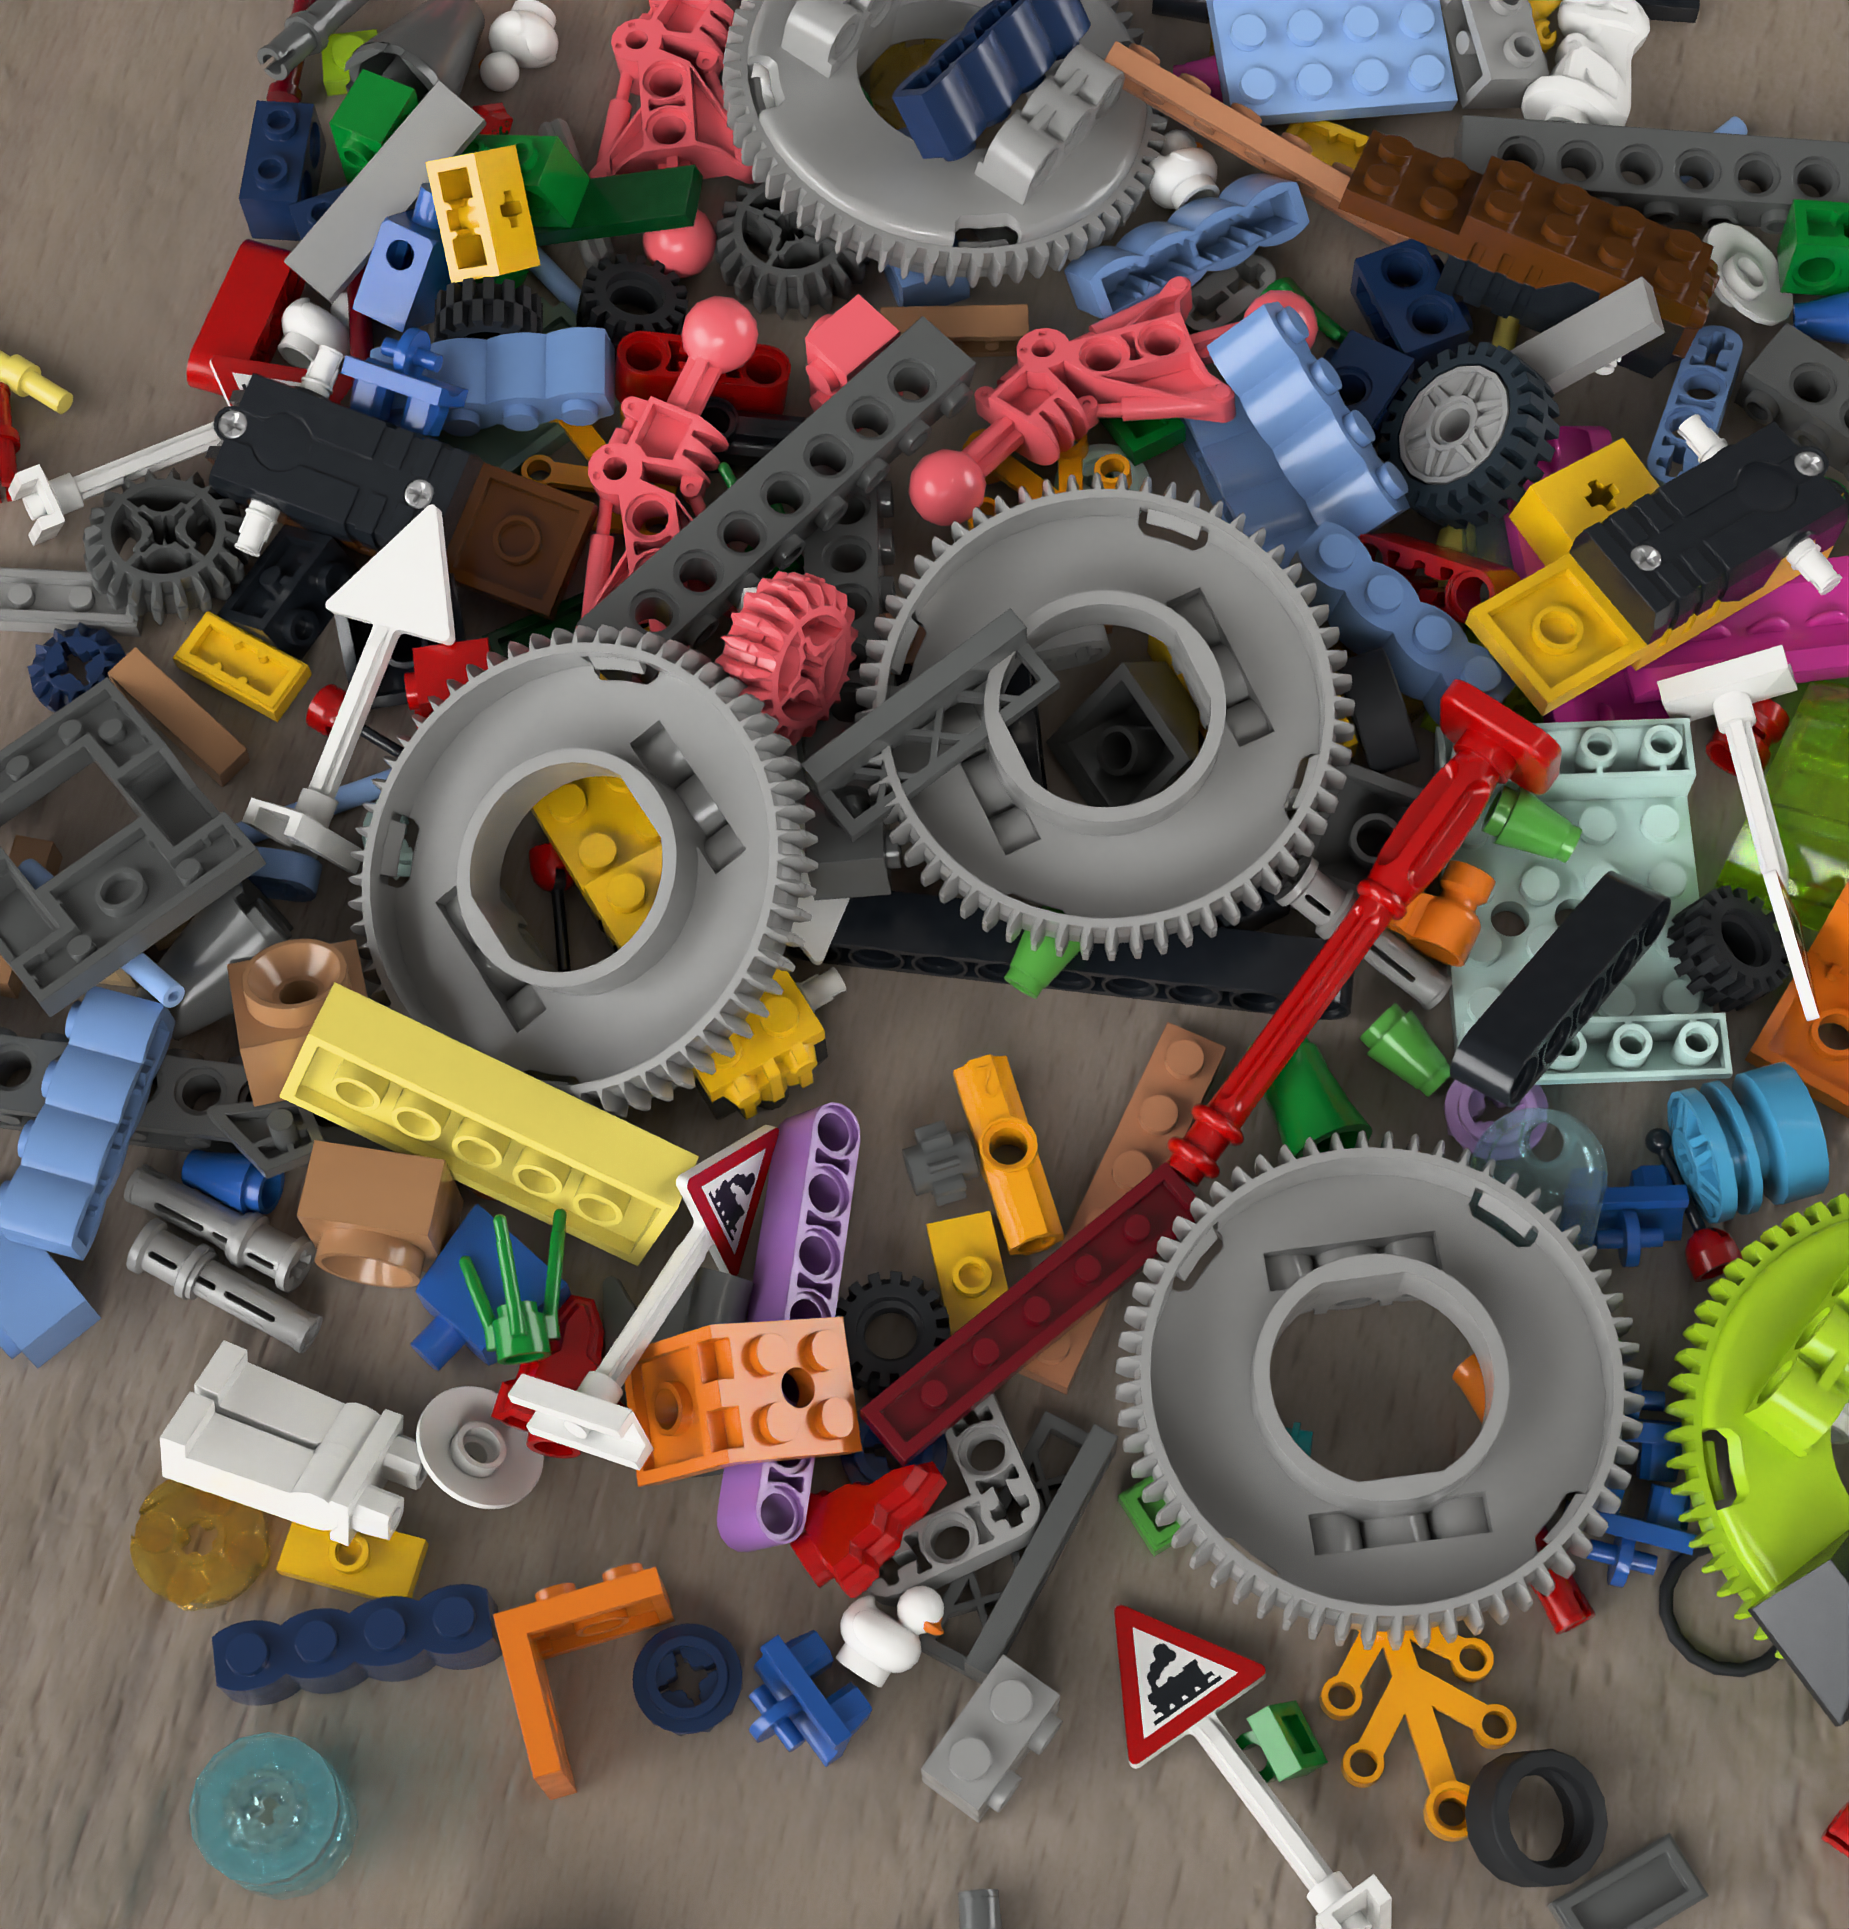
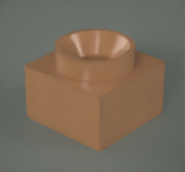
M316 939L287 940L267 947L256 954L251 960L227 964L239 1048L254 1107L285 1101L279 1096L334 982L368 998L356 939L332 944Z
M314 1140L296 1216L317 1249L315 1263L324 1271L365 1285L384 1288H410L420 1283L422 1271L427 1272L458 1229L464 1201L444 1159Z

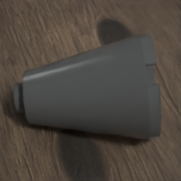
M427 0L365 42L353 52L345 64V71L349 70L351 79L346 85L347 92L351 89L362 69L414 88L418 104L438 81L442 82L459 97L485 26L484 15L475 0Z
M248 878L194 915L157 964L185 990L182 1001L175 1007L168 1008L175 1019L172 1038L177 1041L234 1012L227 964L251 960L256 954L267 947L287 941L292 937L290 931L294 929L293 926ZM142 986L137 990V997L160 1003Z

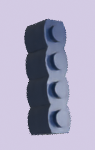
M993 0L972 16L965 25L964 30L941 45L926 65L907 77L894 91L892 98L922 158H944L945 161L961 159L975 149L977 145L975 140L983 133L986 127H991L1006 119L1012 112L1011 106L1019 96L1037 88L1046 78L1045 73L1054 62L1066 58L1070 51L1080 44L1079 40L1089 30L1091 23L1081 1Z
M456 1584L436 1589L422 1597L419 1601L402 1596H387L365 1602L350 1613L333 1608H319L299 1613L281 1625L263 1620L239 1622L222 1629L212 1637L216 1686L237 1703L262 1706L283 1701L297 1693L300 1689L318 1694L342 1692L359 1685L368 1677L385 1682L410 1680L423 1675L436 1665L452 1670L478 1668L496 1660L503 1654L493 1614L498 1613V1606L487 1589L471 1584Z

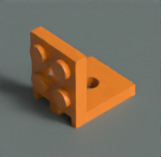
M1848 881L1807 953L1820 1018L1811 1021L1806 1020L1793 977L1745 1058V1061L1758 1068L1785 1061L1796 1070L1807 1087L1811 1098L1849 1118V1048L1834 1050L1827 1047L1819 1037L1818 1027L1826 1023H1834L1842 1026L1849 1033Z
M843 1316L704 1326L649 1344L624 1382L627 1407L633 1410L654 1448L640 1471L636 1470L638 1487L662 1485L734 1465L838 1456L862 1451ZM785 1373L791 1375L798 1385L799 1399L795 1407L786 1401L782 1393L781 1383Z
M641 1563L621 1565L603 1573V1582L577 1590L574 1583L553 1585L538 1591L534 1595L536 1602L493 1614L533 1778L550 1801L577 1793L544 1660L675 1622L667 1591L656 1566L644 1570Z

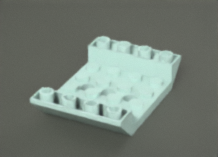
M1669 718L1533 723L1555 739L1562 749L1559 776L1545 794L1533 795L1571 821V824L1581 828L1582 833L1571 857L1566 863L1555 858L1550 859L1492 843L1494 836L1481 831V827L1487 811L1501 786L1506 785L1514 790L1518 789L1519 785L1508 780L1506 784L1497 783L1483 813L1461 847L1450 859V861L1456 860L1473 865L1488 873L1496 881L1487 903L1478 906L1476 909L1481 930L1465 965L1462 967L1447 965V974L1452 978L1449 997L1455 1052L1470 1028L1557 930L1559 926L1555 921V914L1564 909H1575L1608 871H1614L1668 896L1671 899L1668 918L1652 946L1535 1085L1731 1078L1733 1072L1725 1012L1713 1013V1006L1709 1007L1702 1003L1704 995L1702 990L1693 995L1686 988L1691 979L1687 974L1678 977L1674 967L1680 964L1681 961L1679 958L1669 957L1667 948L1675 942L1667 938L1668 928L1674 925L1671 920L1676 914L1700 899L1687 799L1696 777L1690 719ZM1436 727L1434 776L1456 755L1453 748L1455 744L1442 733L1440 727ZM1446 866L1438 874L1439 881L1445 871ZM1498 912H1513L1524 921L1526 930L1517 936L1502 935L1493 927L1491 918Z

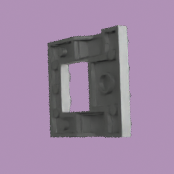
M108 677L0 751V827L93 762L97 764L119 790L138 817L36 890L0 846V955L50 1018L266 865L254 844L225 811L220 813L210 802L165 742Z

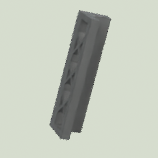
M1011 608L801 763L806 784L852 842H855L889 816L895 805H886L896 798L895 793L892 791L887 795L886 783L879 784L877 803L855 819L835 796V793L853 779L878 782L885 778L887 772L883 761L881 769L865 767L871 758L881 754V751L887 746H890L891 753L893 754V750L906 740L931 743L928 765L917 773L896 771L908 800H911L988 742V733L984 716L985 692L973 690L987 680L990 669L1016 651L1015 659L1018 657L1038 681L1020 696L1000 694L999 707L1004 708L999 712L1007 727L1060 688V681L1028 644L1027 627ZM957 702L983 705L981 725L968 735L942 732L944 712ZM935 719L933 731L922 730L924 726ZM940 744L952 745V747L939 756Z
M1048 1411L1044 1412L1022 1452L1029 1472L1033 1466L1037 1479L1035 1485L1044 1501L1046 1513L1021 1559L1018 1551L1010 1554L1015 1570L1004 1591L982 1597L975 1571L952 1581L942 1598L944 1615L941 1620V1626L943 1629L949 1618L976 1610L978 1612L982 1631L968 1657L937 1641L939 1636L929 1633L922 1634L920 1638L923 1653L980 1684L983 1683L1003 1654L1007 1656L1116 1454L1117 1435L1096 1424L1087 1433ZM1050 1434L1080 1448L1068 1473L1049 1479L1045 1478L1039 1454ZM1006 1484L999 1496L1006 1509V1516L1001 1520L1006 1519L1009 1522L1007 1512L1015 1499ZM1059 1488L1052 1500L1049 1490ZM969 1583L974 1600L957 1604ZM995 1605L988 1618L985 1608Z

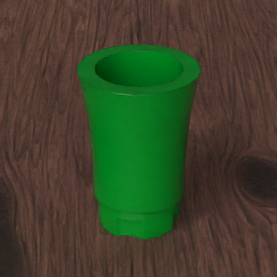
M1306 1036L1263 1096L1280 1135L1282 1145L1286 1144L1296 1159L1303 1157L1305 1141L1309 1137L1313 1138L1319 1152L1322 1153L1329 1150L1330 1140L1335 1132L1339 1134L1344 1149L1355 1147L1360 1131L1364 1130L1366 1132L1368 1140L1373 1132L1372 1127L1351 1103L1337 1082L1318 1046L1311 1043Z

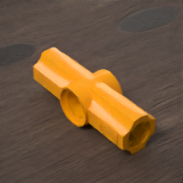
M989 1054L969 1060L962 1067L953 1070V1077L979 1156L980 1174L985 1183L988 1184L1009 1254H1023L1027 1256L1048 1250L1052 1245L1064 1240V1232L1038 1155L1037 1136L1028 1124L1007 1056H993ZM1002 1145H1013L1020 1148L1025 1156L1015 1164L1006 1165L996 1161L991 1154Z

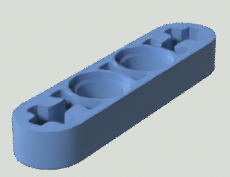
M1710 325L1702 327L1701 330L1699 329L1685 358L1680 363L1647 459L1646 469L1659 486L1676 478L1669 477L1672 461L1683 464L1682 471L1679 472L1678 476L1700 464L1698 462L1699 457L1687 445L1686 440L1677 438L1672 434V432L1679 429L1685 420L1698 414L1708 428H1711L1717 435L1719 433L1739 373L1743 350L1741 337L1730 328ZM1710 354H1718L1715 367L1705 365L1706 359L1709 358ZM1692 389H1705L1711 391L1716 396L1707 400L1695 399L1686 394V392Z

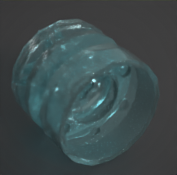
M270 1732L239 1738L214 1754L196 1779L189 1806L192 1838L206 1862L252 1894L278 1900L309 1895L335 1878L352 1853L358 1829L355 1797L342 1775L318 1752L296 1737ZM271 1797L281 1806L273 1810L274 1823L265 1826L255 1817L260 1816L264 1812L262 1801Z

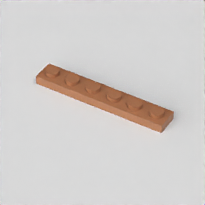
M1115 41L1104 61L1124 72L1123 90L1264 173L1297 182L1302 195L1389 246L1411 239L1338 209L1345 189L1354 172L1352 168L1338 162H1334L1332 166L1311 155L1313 152L1311 146L1293 134L1284 132L1281 137L1261 126L1262 119L1260 116L1246 106L1232 103L1229 107L1210 96L1211 89L1198 78L1187 73H1181L1177 77L1160 67V59L1145 47L1135 43H1131L1129 47H1126L1118 41Z
M1167 1022L1062 1245L1165 1161L1167 1162L1172 1155L1167 1147L1168 1140L1175 1136L1183 1138L1195 1122L1191 1114L1192 1107L1196 1104L1204 1103L1225 1058L1227 1047ZM1113 1295L1018 1373L1067 1395Z

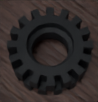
M616 254L614 265L608 257L599 260L597 268L592 265L587 271L586 279H583L577 308L576 326L605 329L615 348V362L619 342L623 337L632 332L650 331L681 335L689 301L686 300L687 289L685 285L678 286L680 277L674 271L664 275L665 265L656 260L652 267L645 265L647 256L636 254L635 263L628 262L626 254ZM615 305H634L644 309L649 314H630L620 310Z
M483 277V283H476L474 278L463 279V287L452 282L447 285L446 291L440 290L437 293V299H435L434 343L453 338L488 340L495 336L519 332L543 334V303H541V297L538 293L531 294V288L524 284L515 288V281L504 279L502 284L494 283V277Z
M1730 885L1721 886L1717 890L1713 889L1676 914L1671 920L1674 925L1668 928L1667 938L1675 941L1667 947L1669 957L1679 958L1681 961L1680 964L1674 967V970L1678 977L1687 974L1691 979L1686 988L1693 995L1702 990L1704 992L1702 1003L1712 1007L1719 1002L1720 1011L1729 1012L1734 1008L1736 1011L1744 1009L1783 984L1782 980L1788 977L1791 970L1785 965L1789 961L1785 948L1781 947L1783 941L1780 931H1776L1773 926L1777 922L1774 912L1771 911L1765 915L1761 911L1765 902L1758 896L1748 901V890L1741 887L1733 891Z
M890 1271V1279L881 1280L879 1272L868 1275L867 1284L861 1286L856 1281L848 1287L849 1296L846 1300L840 1296L837 1302L835 1317L843 1316L853 1388L857 1391L861 1387L867 1389L868 1397L871 1398L877 1397L951 1336L949 1315L946 1306L942 1307L940 1295L934 1288L927 1291L924 1288V1280L914 1275L910 1282L903 1280L902 1272ZM887 1313L905 1316L913 1323L917 1331L916 1342L912 1349L904 1356L895 1359H886L875 1355L865 1342V1333L869 1324L878 1316Z

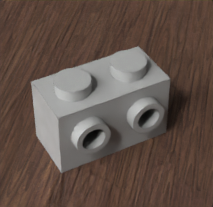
M1440 0L1454 81L1462 108H1521L1527 86L1541 76H1550L1547 69V59L1540 45L1529 1Z
M1003 1654L922 1766L923 1783L978 1823L989 1808L999 1813L1022 1781V1777L1016 1774L1015 1771L1027 1754L1032 1750L1037 1755H1040L1062 1725L1063 1720L1056 1716L1059 1711L1060 1695Z

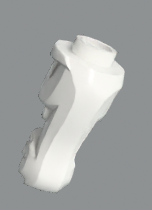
M1562 0L1557 16L1558 26L1565 38L1558 47L1555 56L1556 65L1552 69L1550 76H1541L1527 86L1521 105L1524 119L1625 126L1631 109L1632 56L1644 44L1650 32L1649 18L1636 0Z

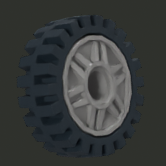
M1470 342L1458 345L1457 354L1450 349L1437 354L1439 366L1436 367L1429 361L1421 365L1417 370L1422 379L1418 383L1409 378L1405 381L1400 389L1407 394L1404 401L1392 400L1387 411L1395 419L1394 421H1383L1380 434L1387 441L1378 444V457L1384 463L1391 462L1403 475L1408 485V493L1405 494L1410 508L1426 519L1445 528L1449 525L1454 529H1467L1468 522L1479 527L1488 524V512L1498 519L1510 512L1507 500L1511 498L1518 503L1526 492L1523 487L1525 482L1530 480L1536 483L1541 480L1545 473L1537 467L1539 461L1551 462L1555 449L1547 441L1559 438L1560 426L1553 420L1560 416L1559 406L1552 399L1555 394L1551 387L1532 367L1518 356L1500 345L1496 347L1489 342H1479L1478 347Z

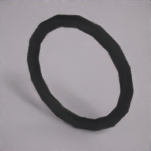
M1707 1546L1694 1548L1692 1555L1679 1554L1671 1561L1660 1584L1659 1615L1669 1641L1688 1662L1714 1675L1746 1677L1770 1669L1780 1660L1775 1658L1777 1649L1774 1645L1761 1657L1742 1663L1717 1661L1697 1651L1684 1637L1673 1613L1674 1588L1682 1571L1698 1557L1709 1554L1711 1551Z

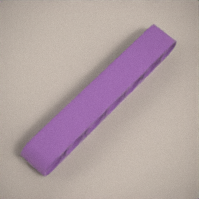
M830 1102L786 1118L778 1126L779 1135L771 1159L753 1283L755 1285L749 1304L747 1322L835 1317L860 1147V1127L857 1118L849 1108L841 1103ZM785 1373L781 1383L782 1393L786 1401L795 1407L799 1399L798 1385L791 1375ZM815 1458L741 1464L724 1468L717 1511V1527L721 1538L728 1547L737 1552H751L787 1544L799 1537L803 1532L806 1522Z

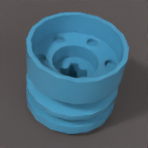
M1785 1061L1736 1074L1732 1084V1092L1720 1080L1702 1084L1700 1091L1692 1087L1671 1093L1667 1103V1121L1677 1167L1700 1215L1709 1224L1731 1220L1734 1218L1736 1211L1741 1215L1758 1212L1763 1202V1194L1774 1205H1783L1824 1193L1829 1183V1158L1820 1118L1804 1082L1796 1070Z

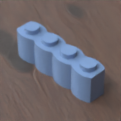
M1266 173L1250 174L1232 182L1221 192L1218 198L1204 197L1188 202L1176 210L1167 222H1149L1132 229L1120 239L1116 246H1099L1085 251L1084 255L1079 259H1073L1064 272L1077 309L1103 320L1160 293L1168 281L1174 277H1186L1190 280L1191 286H1193L1204 276L1207 270L1222 271L1241 264L1255 252L1258 246L1269 247L1283 244L1301 233L1310 220L1297 182Z
M1279 302L1263 304L1207 345L1209 354L1227 384L1240 398L1243 408L1256 430L1272 448L1284 474L1305 500L1318 527L1324 521H1328L1347 529L1357 538L1361 534H1372L1410 508L1405 494L1408 493V485L1394 464L1391 462L1383 463L1377 456L1371 443L1375 440V434L1367 419L1359 411H1350L1344 405L1338 392L1342 388L1340 377L1324 358L1317 360L1311 353L1305 340L1309 336V331L1297 311L1290 306L1284 308Z
M573 327L556 330L548 334L531 332L509 333L495 336L488 340L479 338L441 340L432 343L430 349L431 352L443 356L441 369L437 373L424 369L422 373L423 375L468 389L464 407H449L447 418L442 427V430L455 436L475 435L480 429L492 427L496 424L504 425L506 428L515 431H529L537 428L539 424L555 419L563 420L565 423L574 426H587L594 424L600 418L614 414L615 348L606 330L603 328ZM381 346L370 350L371 358L393 364L394 358L383 355L381 353ZM395 392L389 419L382 420L400 427L408 396Z
M1235 393L1236 415L1230 422L1220 423L1180 418L1186 428V441L1183 442V446L1199 472L1210 502L1213 506L1219 500H1222L1224 503L1221 519L1230 524L1240 513L1244 512L1246 519L1242 533L1250 537L1257 530L1264 527L1266 537L1262 549L1268 552L1276 546L1283 544L1285 553L1280 567L1282 569L1287 568L1296 551L1315 532L1318 525L1313 519L1305 500L1295 490L1281 469L1272 448L1265 442L1252 424L1240 398Z
M1324 521L1293 556L1289 566L1298 562L1302 566L1301 576L1295 586L1298 588L1310 583H1316V596L1308 607L1328 604L1330 612L1327 620L1330 627H1339V640L1354 653L1359 655L1380 647L1384 648L1400 692L1411 698L1422 700L1428 714L1439 726L1440 699L1454 679H1460L1475 686L1501 704L1516 686L1514 681L1486 648L1469 643L1462 628L1446 612L1433 605L1420 602L1415 589L1400 573L1384 564L1373 562L1363 543L1347 529L1335 523Z
M94 986L87 991L82 1001H76L72 1005L65 1025V1034L69 1038V1044L59 1060L50 1062L43 1077L41 1091L42 1096L46 1098L45 1104L35 1120L30 1119L27 1121L19 1137L17 1150L18 1156L22 1158L21 1165L18 1167L12 1180H5L0 1186V1231L8 1240L82 1261L86 1257L98 1232L106 1200L112 1192L123 1167L130 1138L134 1134L145 1110L152 1081L162 1065L172 1038L175 1019L168 1008L162 1003Z

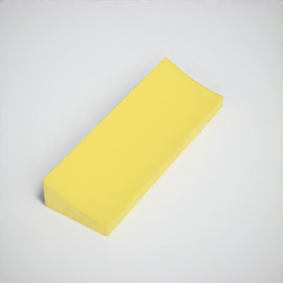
M334 982L313 1023L279 1096L394 1152L444 1159L454 1180L551 1226L553 1225L554 1212L557 1209H564L567 1214L566 1233L636 1266H639L679 1207L682 1196L676 1186L677 1177L694 1167L699 1156L336 982Z

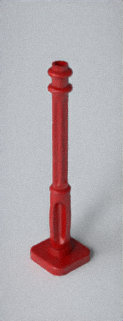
M1460 679L1453 680L1440 699V728L1442 733L1455 744L1453 748L1456 755L1437 772L1406 810L1383 845L1367 879L1361 880L1357 885L1358 899L1224 1084L1207 1105L1199 1103L1192 1107L1191 1114L1196 1121L1183 1138L1175 1136L1168 1140L1167 1147L1172 1155L1167 1160V1163L1180 1178L1198 1187L1204 1177L1216 1179L1220 1175V1168L1216 1162L1228 1145L1240 1146L1244 1142V1135L1240 1129L1253 1109L1391 920H1401L1406 915V907L1432 883L1461 847L1483 813L1497 783L1506 784L1508 780H1511L1523 789L1538 795H1543L1549 790L1559 776L1562 749L1557 741L1548 733L1475 686Z

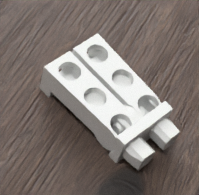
M223 1340L194 1384L195 1393L191 1391L188 1393L160 1436L163 1477L314 1529L331 1530L330 1540L348 1547L357 1531L390 1540L398 1527L404 1512V1497L383 1489L388 1480L417 1490L418 1488L420 1489L428 1475L420 1459L416 1440L403 1435V1415L387 1409L380 1415L375 1410L359 1403H342L249 1363L246 1349Z

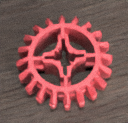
M778 571L772 579L762 578L757 586L756 593H745L743 609L740 613L731 614L733 625L728 635L721 637L725 641L723 654L715 660V663L721 665L723 670L730 674V677H735L748 686L741 691L739 696L746 693L752 694L765 703L761 712L769 714L779 722L773 733L784 736L795 746L801 737H812L816 730L817 721H827L832 704L841 702L840 690L844 682L850 680L847 676L849 664L857 656L851 651V647L858 637V630L851 626L855 619V610L847 606L846 594L838 591L835 586L825 583V579L815 575Z

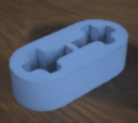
M255 846L266 862V865L247 878L267 898L293 902H307L316 898L322 872V864L318 860L300 852Z

